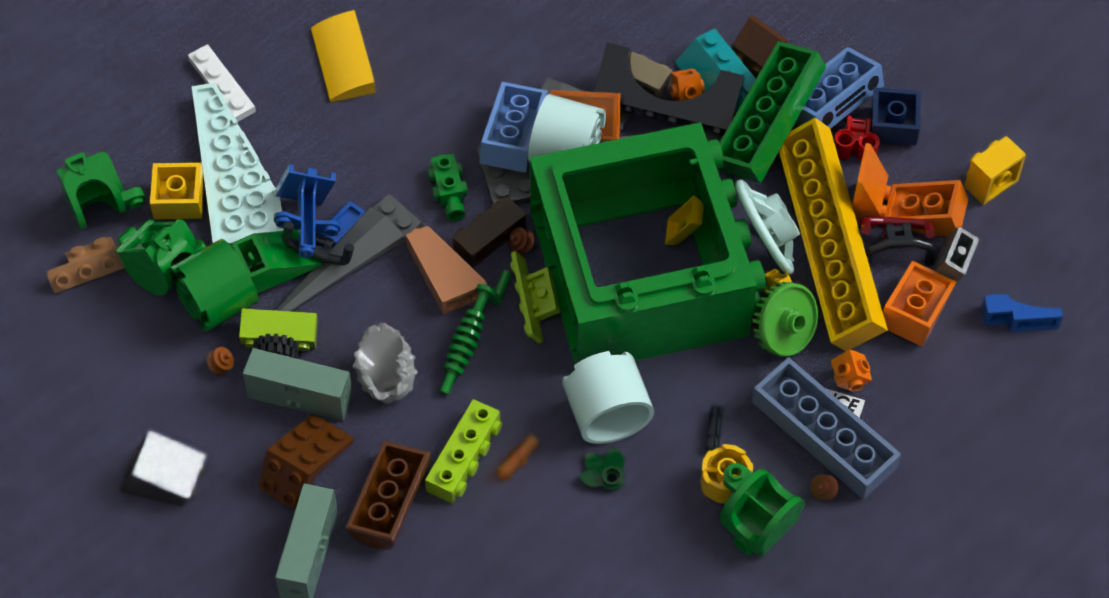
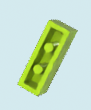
M242 309L240 342L245 344V347L253 348L255 338H258L260 335L265 337V334L269 333L271 336H274V333H276L278 336L287 335V338H294V341L298 342V351H309L310 348L316 349L317 313Z

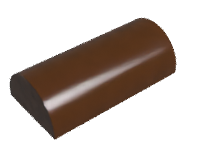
M383 440L345 527L347 533L352 538L366 546L380 550H389L394 547L431 460V452Z

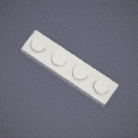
M208 44L188 54L190 63L206 84H216L237 122L256 112L253 103Z

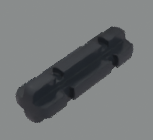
M713 405L710 407L705 446L707 452L719 448L724 413L722 406Z

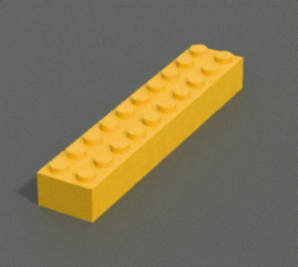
M813 118L789 132L779 150L830 342L847 351L888 331L831 130L824 123Z

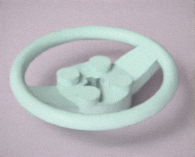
M737 180L735 188L764 245L780 269L785 274H792L794 272L792 262L795 261L792 257L793 239L800 235V232L789 215L785 204L778 194L775 193L767 197L764 194L751 190L744 180Z

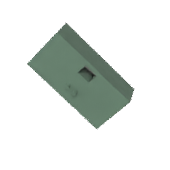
M255 348L252 349L243 372L248 398L343 422L353 397L350 372Z
M303 484L275 577L280 598H313L338 514L334 489Z

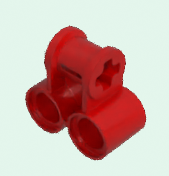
M851 115L847 116L846 128L836 132L834 137V144L839 159L846 160L852 154H856L857 159L862 162L866 143L871 144L877 154L880 142L878 136L870 132L871 118L864 120L852 118Z

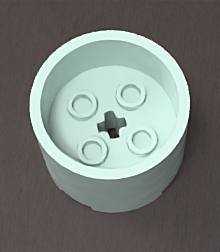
M548 94L539 108L532 129L528 150L529 163L530 157L599 143L602 131L599 129L605 127V109Z
M607 351L592 355L575 364V371L569 376L563 377L562 384L582 438L589 443L604 444L627 438L643 429L654 416V408L635 360L628 352H624L621 355H611Z

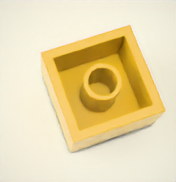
M1007 136L1000 141H993L984 152H978L970 159V167L966 173L967 177L964 187L982 205H985L1018 182L1026 154Z
M153 163L150 195L153 218L202 219L204 196L202 164Z

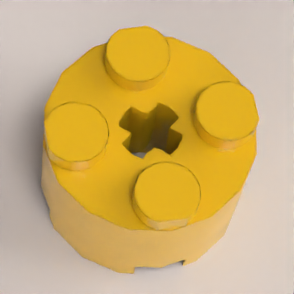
M723 444L720 448L707 452L703 458L700 478L702 492L706 497L717 503L725 504L733 493L723 484L724 470L729 465L740 463L753 472V463H751L743 449L735 445Z

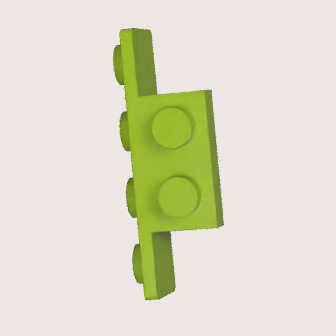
M517 251L511 252L512 262L510 265L513 273L516 275L517 282H515V288L521 299L519 307L526 322L524 330L529 338L534 339L537 343L543 342L539 321L561 312L552 271L546 267L529 275L525 258Z

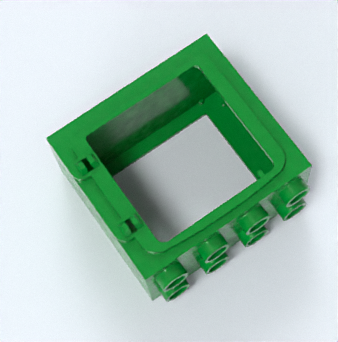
M701 122L530 157V214L545 265L552 271L561 311L560 316L574 364L592 355L607 351L611 355H621L624 352H628L635 361L749 336L752 317L755 316V312L761 313L762 310L756 304L761 303L758 291L764 290L766 287L765 275L759 260L748 261L745 249L751 247L748 224L745 219L734 220L731 208L737 207V195L733 181L730 178L720 179L717 168L723 167L721 146L717 139L707 141ZM692 196H696L704 204L702 225L692 233L703 264L702 266L604 287L595 286L577 227L681 206Z

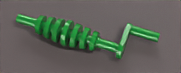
M502 270L495 290L487 285L477 284L476 291L479 292L475 305L473 309H467L465 313L467 318H462L460 321L462 326L456 328V334H453L451 338L453 343L448 348L451 353H447L446 360L450 363H444L443 369L446 371V376L439 390L440 393L449 395L455 378L462 376L464 372L461 367L466 368L469 364L467 359L473 357L474 353L472 351H476L478 347L476 342L480 340L481 336L478 332H482L483 325L481 323L485 321V315H483L482 311L486 301L488 300L494 305H501L503 294L511 277L509 271Z

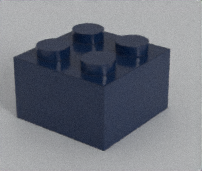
M874 87L870 109V132L878 136L880 143L917 145L921 121V91Z

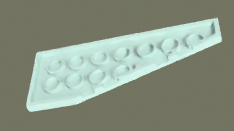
M215 83L192 86L213 243L219 239H224L233 248L232 242L253 233L283 231V228L277 227L274 222V214L282 212L280 197H275L276 187H274L268 173L261 165L246 135L240 129L236 118L229 110Z

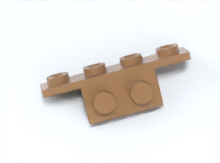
M111 236L108 238L102 237L96 239L91 244L76 246L69 252H66L65 256L68 263L46 272L53 292L58 293L124 269L121 259L115 251L120 244L116 246Z

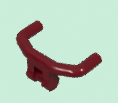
M867 216L862 218L860 222L863 234H869L871 226H883L881 241L886 239L884 226L889 223L901 225L902 223L910 222L911 228L924 229L927 238L935 236L933 224L928 220Z

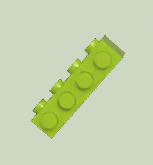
M472 400L425 479L426 492L452 504L458 496L461 497L467 487V479L469 476L473 477L475 475L481 455L485 456L487 454L492 436H497L501 430L502 422L500 421L499 410L477 400Z

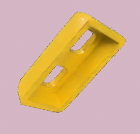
M692 196L668 218L665 245H679L702 225L704 204L699 198Z

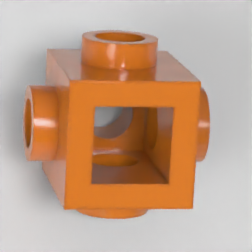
M694 68L671 72L672 84L669 86L671 97L675 101L690 100L705 92L704 82L700 77V73Z
M849 349L831 360L834 380L838 387L856 392L872 381L870 365L864 354Z

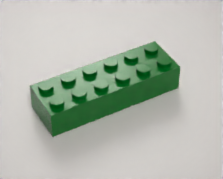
M780 41L777 42L720 141L723 154V167L719 168L721 172L761 184L826 69V65L818 51Z

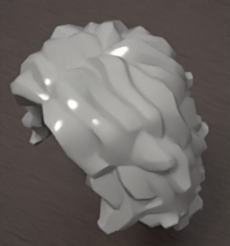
M380 323L378 326L372 325L368 330H365L362 340L358 343L359 348L354 352L355 362L353 368L356 370L357 381L361 383L362 390L370 393L373 399L389 404L393 400H401L413 390L415 375L418 372L414 367V359L416 357L410 352L411 347L405 342V337L400 335L399 330L393 329L386 323Z

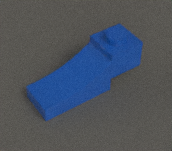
M995 293L984 296L981 306L984 325L1008 324L1010 332L1059 329L1063 318L1061 308H1042L1026 305L1010 299L1009 294L1000 295Z

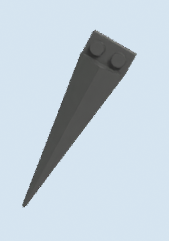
M388 194L376 206L370 207L330 251L329 254L342 256L345 245L347 243L352 244L354 251L350 263L340 266L321 261L322 266L312 270L275 311H294L352 272L406 242V234L416 228H422V222L393 196Z

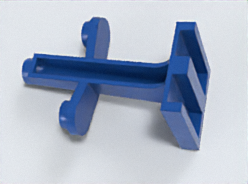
M289 164L276 187L275 197L297 200L298 216L288 212H277L274 214V222L279 228H283L284 223L287 221L294 224L293 229L298 230L299 256L310 258L313 256L315 249V232L323 233L328 237H334L340 231V223L337 221L315 220V204H323L336 182V173L331 172L329 177L326 178L317 176V169L308 168L305 173L295 172L294 165Z

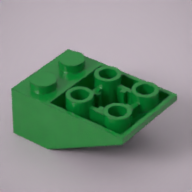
M293 230L291 237L297 241L298 230ZM282 231L253 233L231 243L234 251L248 271L257 294L322 266L320 260L312 257H300L297 251L286 246L282 241Z

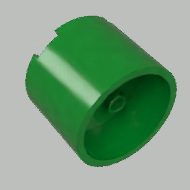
M219 239L169 267L171 277L175 276L176 278L175 290L192 319L199 320L202 323L200 328L203 332H208L240 314L242 309H248L259 301L256 288L248 271L237 253L224 239Z

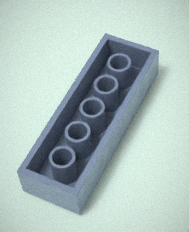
M789 357L754 387L752 403L863 500L898 468L901 453Z

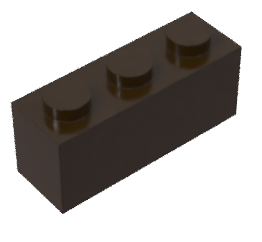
M508 196L501 201H496L487 212L476 216L471 224L459 229L454 234L453 250L474 268L508 242L509 235L515 228L521 227L525 229L527 227L526 213Z

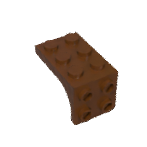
M315 414L310 415L267 449L258 483L259 489L296 511L303 484L311 485L325 467L352 446L354 437L328 423L323 418Z

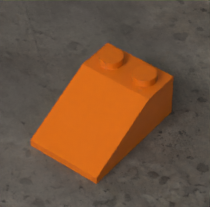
M869 143L865 144L852 204L857 224H860L861 219L867 216L885 217L887 206L882 205L883 199L888 200L891 186L887 185L888 174Z
M960 180L892 184L885 217L928 220L933 224L936 237L949 236L959 226L962 228L969 198ZM911 228V231L925 234L924 229Z
M912 261L883 309L888 331L923 347L957 281Z

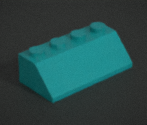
M715 28L695 38L675 61V65L680 71L694 68L700 73V77L704 82L705 92L715 83L721 70L744 75L745 81L737 111L756 80Z

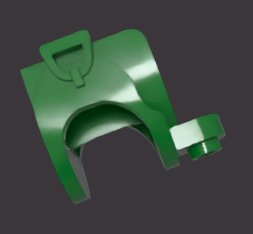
M84 152L66 158L64 160L66 166L56 170L61 191L80 230L87 228L82 211L88 205L103 202L113 207L121 215L126 213V210L129 208L137 209L144 204L146 197L141 187L123 190L112 161L106 152H99L87 158Z
M181 219L175 222L147 220L137 230L135 227H130L117 238L120 246L115 251L120 257L125 270L137 284L148 292L161 296L165 295L173 285L169 269L171 263L176 264L207 246L203 240H195L187 224Z
M733 463L724 470L723 484L733 493L722 509L720 522L735 537L732 541L733 545L748 557L752 553H756L763 558L782 536L799 521L801 511L805 507V501L784 489L766 469H759L753 473L744 465Z

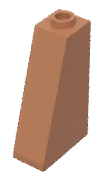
M429 226L416 228L406 234L407 249L443 315L476 302L479 292L476 291L477 284L487 285V283Z

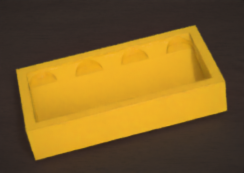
M355 10L332 16L312 26L311 32L330 103L376 93L375 81Z

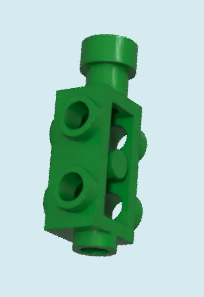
M454 153L431 158V168H427L430 182L435 181L436 185L432 187L434 200H439L441 207L446 206L445 212L449 221H459L466 215L462 203L464 202V195H468L466 182L460 180V176H463L461 163H456Z

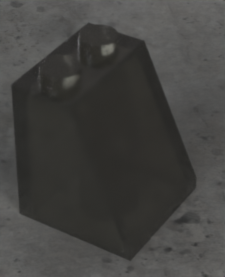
M149 430L135 448L119 491L183 507L188 500L192 501L197 493L198 487L195 486L197 478L201 479L206 469V465L203 464L206 454Z

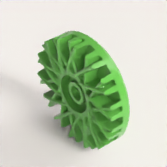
M792 282L777 283L778 287L771 286L770 290H766L765 292L769 295L768 298L761 297L762 303L756 304L762 307L761 313H754L757 318L753 319V322L759 324V328L754 329L756 332L754 336L762 340L758 344L761 345L762 349L768 350V353L781 357H790L802 351L811 341L817 327L818 308L816 300L808 288Z

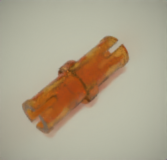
M528 434L519 446L509 452L506 460L496 469L498 476L508 481L517 469L527 463L530 455L540 446L539 440L535 436Z

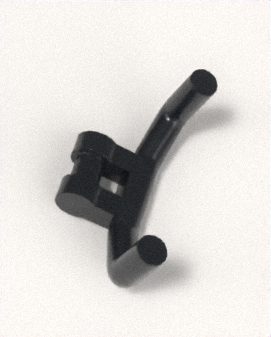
M287 221L284 223L282 241L286 246L299 253V243L291 237L294 224ZM315 233V245L322 248L315 246L312 258L340 266L350 263L354 251L352 244L347 243L345 245L342 256L329 254L334 244V239L329 237L326 239Z
M910 222L902 223L901 225L885 224L884 232L886 239L874 243L865 249L870 268L873 255L888 248L916 247L925 250L924 263L929 266L934 264L936 247L933 243L912 236Z

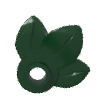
M612 447L606 457L594 453H586L585 467L587 471L579 475L580 480L591 488L602 487L607 491L619 490L625 481V476L622 472L625 466L624 456L616 447ZM609 478H615L616 481H615V482H609L608 479H609Z

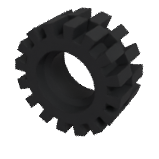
M269 333L265 334V337L260 335L254 339L253 348L298 358V342L294 341L292 337L287 338V335L278 336L276 333H274V336H271Z

